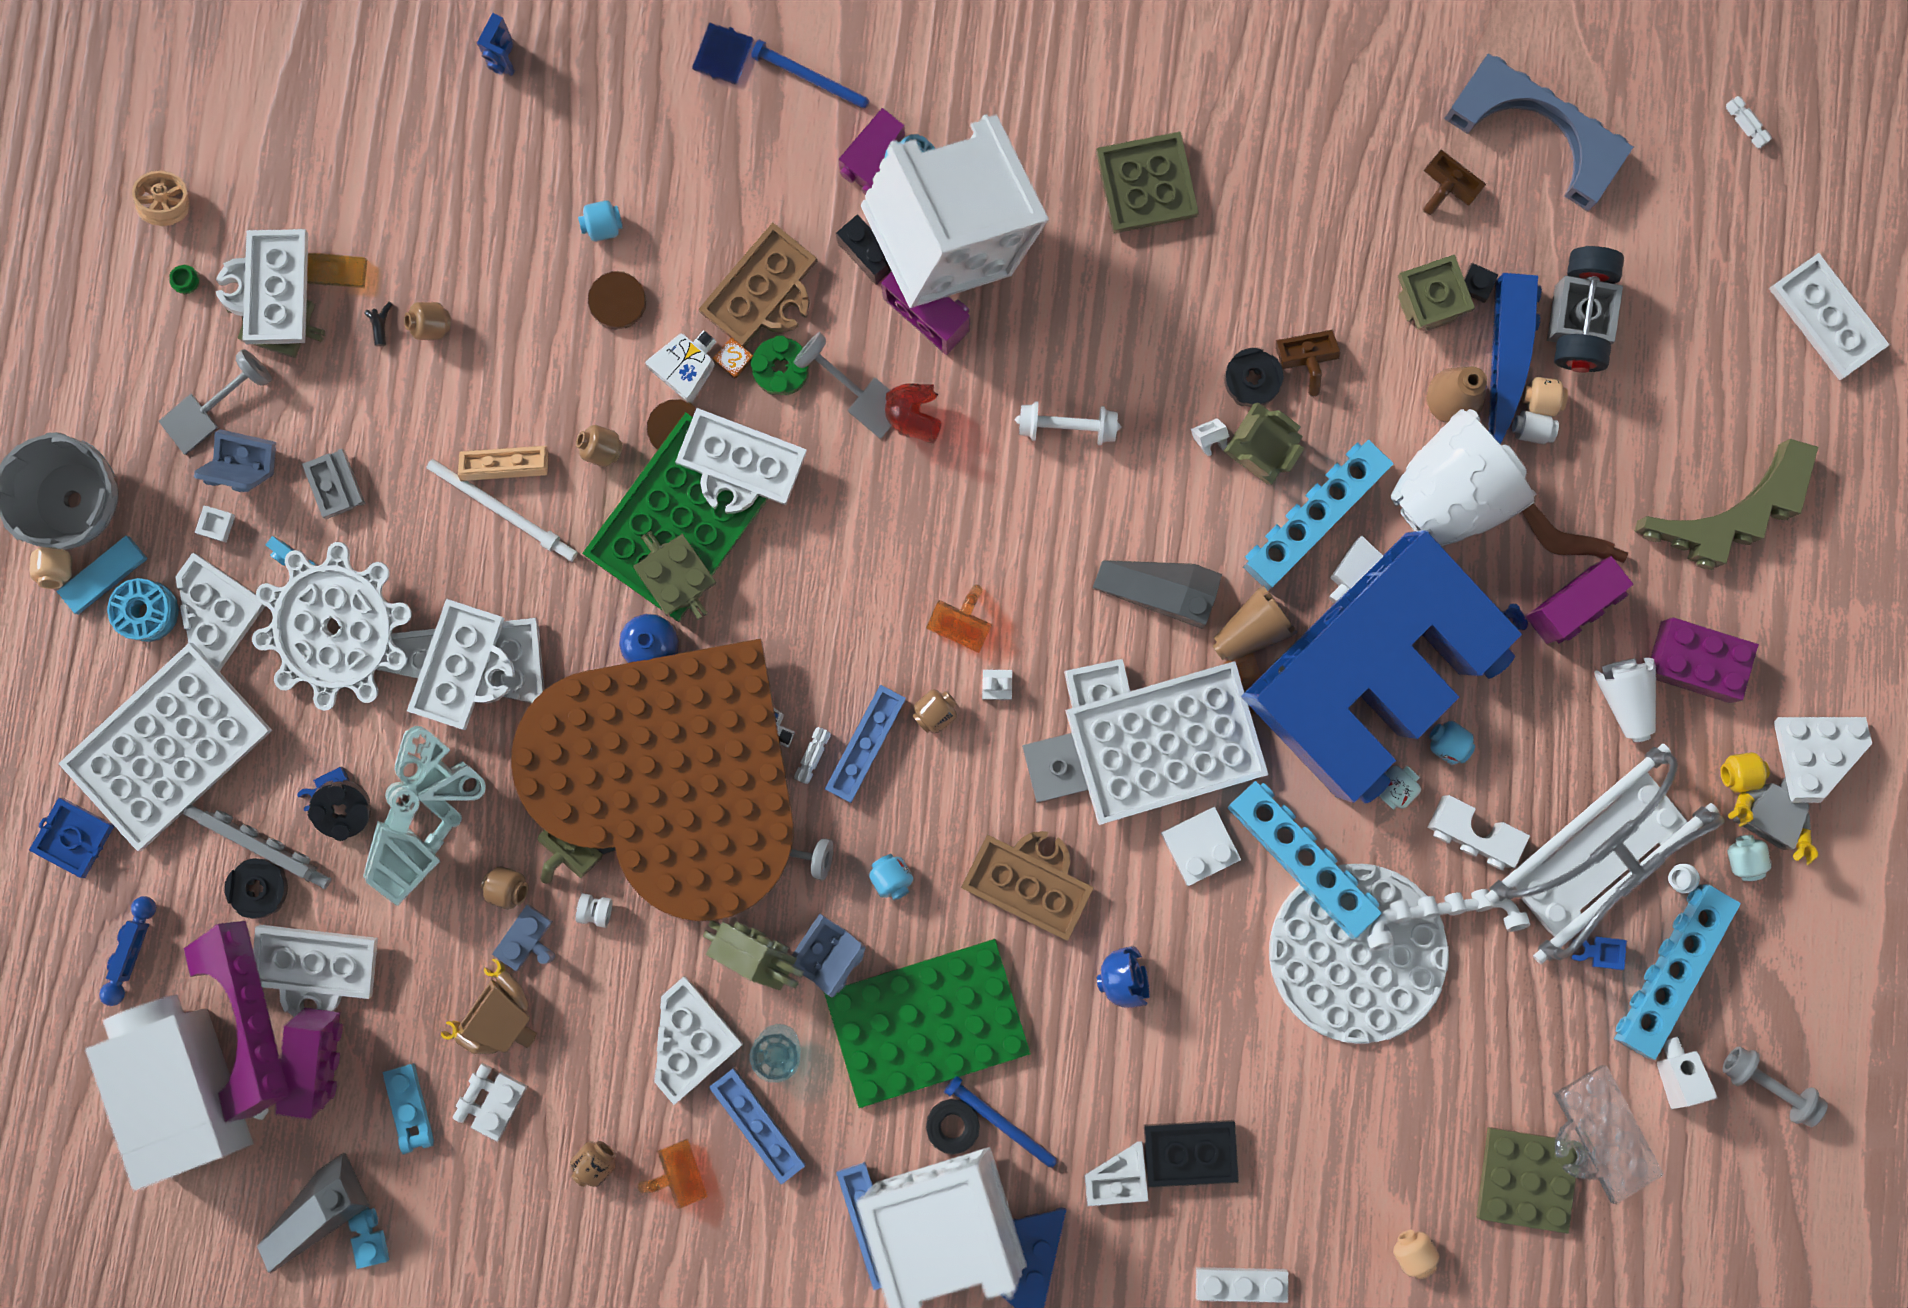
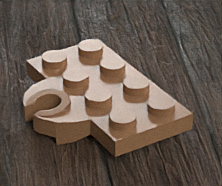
M772 222L698 310L743 347L749 343L761 327L772 332L781 333L794 330L799 327L795 319L786 318L783 313L787 307L796 306L800 310L801 316L807 317L809 298L806 288L800 281L817 263V258Z
M1031 832L1022 837L1014 847L987 834L961 888L1068 941L1094 887L1068 875L1070 855L1064 842L1058 837L1054 842V853L1051 856H1043L1039 852L1038 845L1043 839L1047 838L1048 832Z

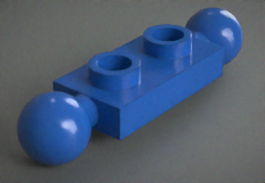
M141 896L133 901L131 905V912L134 916L133 920L127 921L118 933L117 941L119 944L116 952L111 955L107 963V970L109 971L106 979L110 980V982L103 985L99 992L101 1002L107 1006H116L124 999L125 990L122 984L123 981H129L149 927V923L145 921L150 919L156 912V903L150 897Z

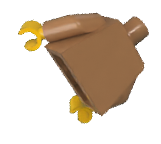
M492 959L498 966L496 972L491 973L488 968L484 967V973L490 977L497 978L496 982L491 979L461 1023L455 1020L446 1022V1024L451 1025L453 1028L452 1035L447 1031L441 1032L443 1039L455 1038L457 1044L473 1054H494L497 1051L507 1052L514 1041L528 1048L537 1035L535 1031L525 1026L530 1019L527 1011L529 1003L521 986L508 972H504L505 965L497 959Z

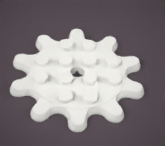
M332 543L328 547L325 562L319 566L312 565L303 552L298 550L290 551L285 557V565L290 575L288 583L284 587H276L266 583L260 585L256 591L257 600L271 610L273 619L268 627L258 629L253 633V645L259 650L271 649L280 654L282 665L274 675V683L277 688L286 691L293 688L299 681L308 682L314 690V704L322 711L329 710L335 705L337 693L343 687L352 689L360 701L364 703L373 702L378 696V687L374 680L375 670L380 666H385L392 670H400L407 663L406 653L394 645L391 634L394 627L409 622L412 616L411 608L405 603L392 604L384 599L382 587L390 576V570L387 565L382 562H375L363 572L355 571L350 564V550L344 543ZM331 618L335 619L341 627L335 635L329 632L327 628L328 621Z

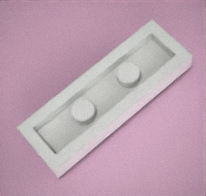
M1196 1267L1197 1301L1288 1303L1287 1269Z

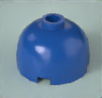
M643 614L634 617L625 624L620 633L619 646L622 657L627 663L677 654L679 638L676 630L668 620L659 615Z
M1134 946L1121 948L1110 953L1101 966V974L1097 975L1099 991L1101 993L1105 992L1106 997L1114 1005L1124 1008L1147 1005V1002L1143 999L1149 998L1150 994L1147 971L1145 966H1139L1136 958L1142 956Z

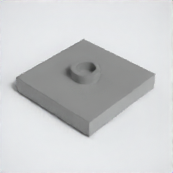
M1072 733L1022 745L1036 803L1088 790Z

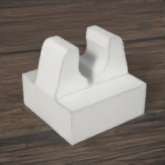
M1218 418L1191 429L1194 440L1207 456L1212 455L1210 447L1213 443L1218 442V446L1225 450L1227 438L1230 436L1227 427Z
M983 670L982 700H1012V670Z

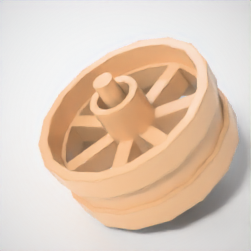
M152 171L140 176L133 185L132 195L136 211L142 220L149 224L157 226L173 225L181 221L188 214L190 203L186 185L177 175L166 171ZM145 192L150 194L149 196H142ZM180 193L183 195L182 200L173 198ZM150 203H152L149 208H147V207L141 205V204H150Z

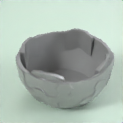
M58 432L46 433L17 445L0 464V517L4 527L17 540L19 539L44 548L69 550L89 543L107 528L117 508L118 486L115 482V475L111 466L93 445ZM73 493H79L81 496L80 504L71 508L68 503L69 497Z

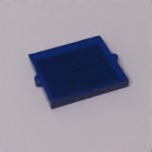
M709 22L692 69L710 75L713 80L718 78L737 85L752 46L753 37L736 32L733 27L728 29Z

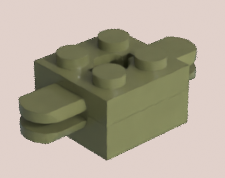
M714 920L710 921L708 926L716 930L717 933L705 931L703 937L712 942L706 953L707 956L750 981L780 991L784 984L797 988L799 982L788 975L792 973L802 977L804 971L794 966L797 958L787 953L789 950L788 946L776 940L772 941L766 937L765 933L753 927L749 928L737 921L734 926L725 922L721 924Z

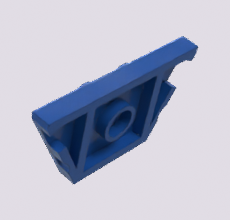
M1056 1208L1054 1211L1031 1214L1021 1219H1013L1027 1266L1022 1269V1276L1016 1285V1291H1013L1012 1298L1007 1299L1006 1294H1001L1000 1296L1014 1308H1044L1066 1208Z

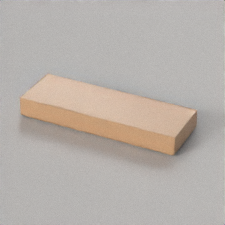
M547 446L459 452L458 477L460 481L548 475Z

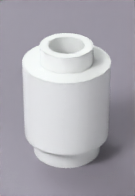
M1522 411L1519 416L1516 415L1512 423V432L1515 433L1516 439L1539 444L1553 443L1559 429L1558 420H1554L1552 416Z

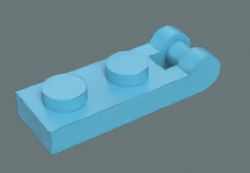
M415 1063L382 1072L399 1137L398 1144L401 1153L413 1152V1148L420 1146L422 1148L433 1146V1134ZM418 1126L419 1134L411 1136L409 1128Z

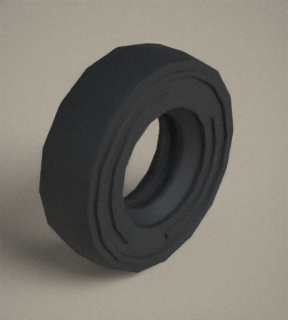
M948 1099L941 1101L932 1108L927 1117L926 1131L928 1139L936 1149L943 1153L958 1154L965 1152L974 1145L979 1135L980 1123L977 1113L962 1100ZM949 1115H957L964 1121V1131L957 1138H949L942 1132L941 1123Z

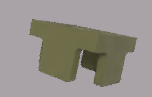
M1455 254L1401 272L1398 275L1402 286V291L1398 295L1406 320L1408 322L1414 320L1417 329L1424 327L1426 330L1434 329L1451 323L1458 316L1475 309Z
M1254 403L1223 452L1267 485L1273 484L1279 473L1291 471L1304 450V447L1298 444L1303 437L1298 433L1301 426L1279 410L1269 411L1260 403Z

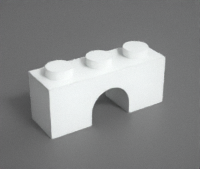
M1450 795L1442 796L1427 827L1435 831L1433 835L1435 838L1446 843H1450L1453 840L1461 844V851L1477 857L1479 853L1487 857V863L1497 869L1504 870L1505 867H1516L1530 835L1504 822H1498L1494 824L1488 836L1481 838L1474 833L1471 827V819L1476 808Z

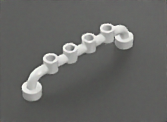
M1481 889L1472 892V899L1463 900L1462 893L1458 892L1445 896V902L1436 903L1434 896L1417 900L1418 906L1409 907L1407 900L1395 901L1390 904L1391 910L1381 912L1382 914L1373 921L1372 935L1368 936L1367 940L1372 951L1386 949L1394 945L1391 932L1384 931V925L1388 922L1402 923L1410 919H1430L1445 914L1453 916L1474 910L1476 912H1483L1496 907L1503 908L1509 915L1503 919L1508 932L1525 929L1530 926V921L1527 913H1520L1517 905L1511 899L1498 900L1492 905L1485 898L1489 890Z

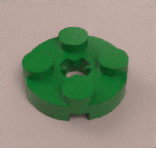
M782 335L768 339L760 344L751 359L753 377L758 386L765 392L773 395H790L801 389L807 381L809 365L805 368H799L793 362L803 347L795 340ZM777 360L787 361L788 364L785 365L788 368L787 371L784 373L781 370L774 372L772 367H775L774 362Z

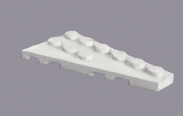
M528 618L504 621L495 646L505 651L512 660L515 678L508 677L502 670H498L493 673L491 682L497 687L505 685L511 688L503 697L532 703L545 690L538 619ZM435 629L392 633V641L396 647L406 653L407 663L400 670H392L385 666H380L376 670L419 678Z

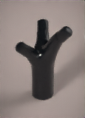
M388 302L379 314L375 308L371 312L369 310L364 312L372 324L374 346H386L385 321L388 311L393 306L391 302Z

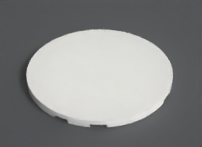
M1344 864L1337 866L1343 873L1347 870L1359 882L1357 887L1364 895L1368 892L1378 901L1380 912L1391 910L1390 904L1395 901L1407 900L1409 907L1418 906L1417 900L1427 897L1416 884L1395 871L1370 864ZM1327 872L1320 874V884L1325 888H1332L1334 885L1333 876ZM1298 885L1282 904L1273 923L1269 943V961L1273 980L1280 996L1300 1021L1329 1038L1347 1043L1369 1044L1392 1039L1403 1034L1429 1013L1441 994L1446 971H1448L1449 946H1447L1444 924L1440 915L1430 919L1415 918L1402 923H1395L1394 921L1386 923L1384 931L1391 932L1394 945L1386 949L1372 951L1367 937L1372 935V923L1358 937L1351 939L1317 902ZM1348 894L1342 895L1340 899L1341 906L1346 910H1353L1355 907L1354 898Z

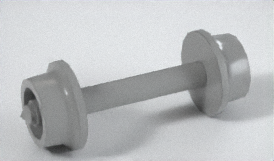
M1738 1046L1730 1052L1724 1061L1722 1070L1731 1078L1732 1084L1741 1086L1751 1078L1793 1105L1790 1111V1120L1793 1123H1803L1808 1127H1814L1823 1119L1828 1103L1819 1096L1817 1089L1810 1087L1798 1095L1757 1069L1760 1058L1757 1051H1747Z

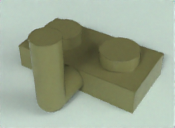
M543 830L538 835L537 840L554 854L543 865L540 879L545 884L552 881L555 869L562 863L578 877L582 878L602 859L603 854L596 848L580 847L567 843L551 835L546 830Z

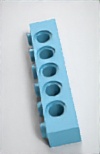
M1369 439L1362 446L1357 442L1345 454L1349 458L1343 466L1337 462L1325 475L1329 480L1322 487L1317 483L1305 495L1309 500L1302 507L1296 504L1285 515L1289 521L1282 528L1276 524L1265 536L1269 541L1262 548L1256 545L1245 556L1248 562L1243 568L1259 584L1264 585L1268 591L1394 464ZM1350 467H1358L1362 471V479L1353 478L1350 474ZM1330 487H1338L1342 491V499H1334L1330 495ZM1311 507L1319 508L1323 515L1322 520H1314L1309 514V509ZM1295 527L1302 532L1301 541H1295L1290 537V528ZM1270 548H1277L1281 551V561L1276 562L1269 557Z
M1255 781L1227 809L1351 939H1355L1382 914L1378 909L1380 904L1371 894L1367 892L1364 895L1358 889L1357 885L1359 882L1350 872L1346 870L1343 873L1337 867L1336 863L1338 860L1329 850L1325 848L1322 851L1316 845L1315 841L1317 839L1308 828L1304 826L1301 829L1294 822L1296 816L1287 806L1282 805L1280 807L1273 800L1275 794L1266 784L1262 783L1259 785ZM1259 807L1268 808L1272 813L1271 820L1268 822L1259 820L1256 810ZM1279 829H1287L1292 833L1291 843L1284 844L1279 841L1277 837ZM1306 850L1312 854V865L1305 866L1299 862L1298 854L1300 851ZM1327 872L1333 876L1334 885L1332 888H1325L1320 884L1319 876L1321 873ZM1348 894L1354 898L1355 907L1353 910H1346L1341 906L1340 899L1342 895Z
M1698 885L1693 892L1689 893L1687 897L1688 905L1684 912L1675 918L1672 925L1674 930L1670 938L1665 939L1658 950L1660 956L1655 965H1651L1644 975V980L1646 981L1641 991L1638 990L1633 995L1630 1001V1011L1626 1017L1624 1016L1620 1019L1615 1031L1617 1034L1614 1039L1645 1058L1656 1060L1741 905L1740 902L1711 885ZM1704 910L1708 919L1706 924L1702 926L1698 918L1700 912ZM1690 936L1694 944L1693 948L1688 952L1685 949L1684 942ZM1676 962L1679 966V973L1673 978L1670 973V967ZM1662 988L1665 992V999L1659 1004L1656 1000V992ZM1648 1014L1651 1018V1024L1649 1028L1644 1030L1641 1020Z

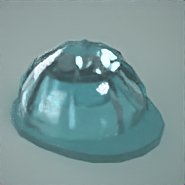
M774 1024L762 1031L750 1050L752 1070L759 1078L767 1082L779 1083L789 1079L796 1072L801 1056L798 1035L791 1027L785 1024Z

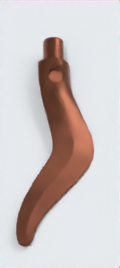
M1534 503L1522 511L1541 545L1551 553L1558 555H1591L1601 559L1612 556L1614 560L1622 563L1627 559L1628 552L1615 548V543L1595 537L1559 531Z

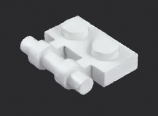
M481 1063L478 1071L470 1077L469 1083L471 1084L464 1097L459 1098L453 1119L464 1123L468 1113L472 1114L476 1118L471 1128L495 1141H499L528 1086L503 1072L499 1073L494 1082L487 1078L492 1068ZM484 1089L489 1094L483 1105L480 1106L474 1102L480 1090Z

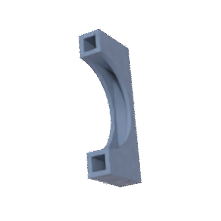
M1489 53L1444 118L1467 134L1485 117L1506 109H1527L1549 118L1564 133L1573 156V175L1564 197L1586 211H1589L1598 202L1634 148L1623 136L1613 134L1605 129L1600 121L1588 118L1579 112L1575 105L1563 102L1550 89L1540 87L1532 82L1527 74L1515 71L1502 58L1492 56Z

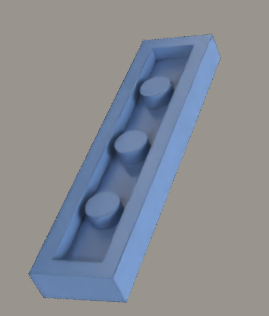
M879 685L825 790L852 803L905 703V697Z
M735 1068L709 1087L781 1185L806 1166L805 1162Z
M862 1162L838 1170L836 1174L873 1290L882 1288L856 1202L873 1186L866 1162Z

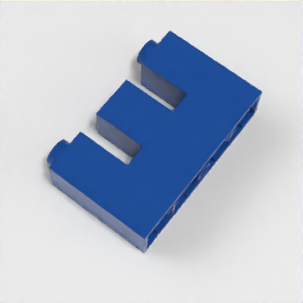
M1426 530L1408 532L1351 589L1342 595L1241 697L1336 798L1354 803L1360 798L1363 803H1369L1382 794L1390 784L1391 779L1385 772L1394 764L1396 759L1348 708L1361 696L1397 736L1418 739L1459 696L1412 647V644L1423 635L1459 675L1481 676L1484 674L1488 679H1491L1503 672L1512 663L1515 654L1509 647L1522 633Z

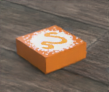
M731 337L712 359L730 376L736 379L751 362L753 355Z

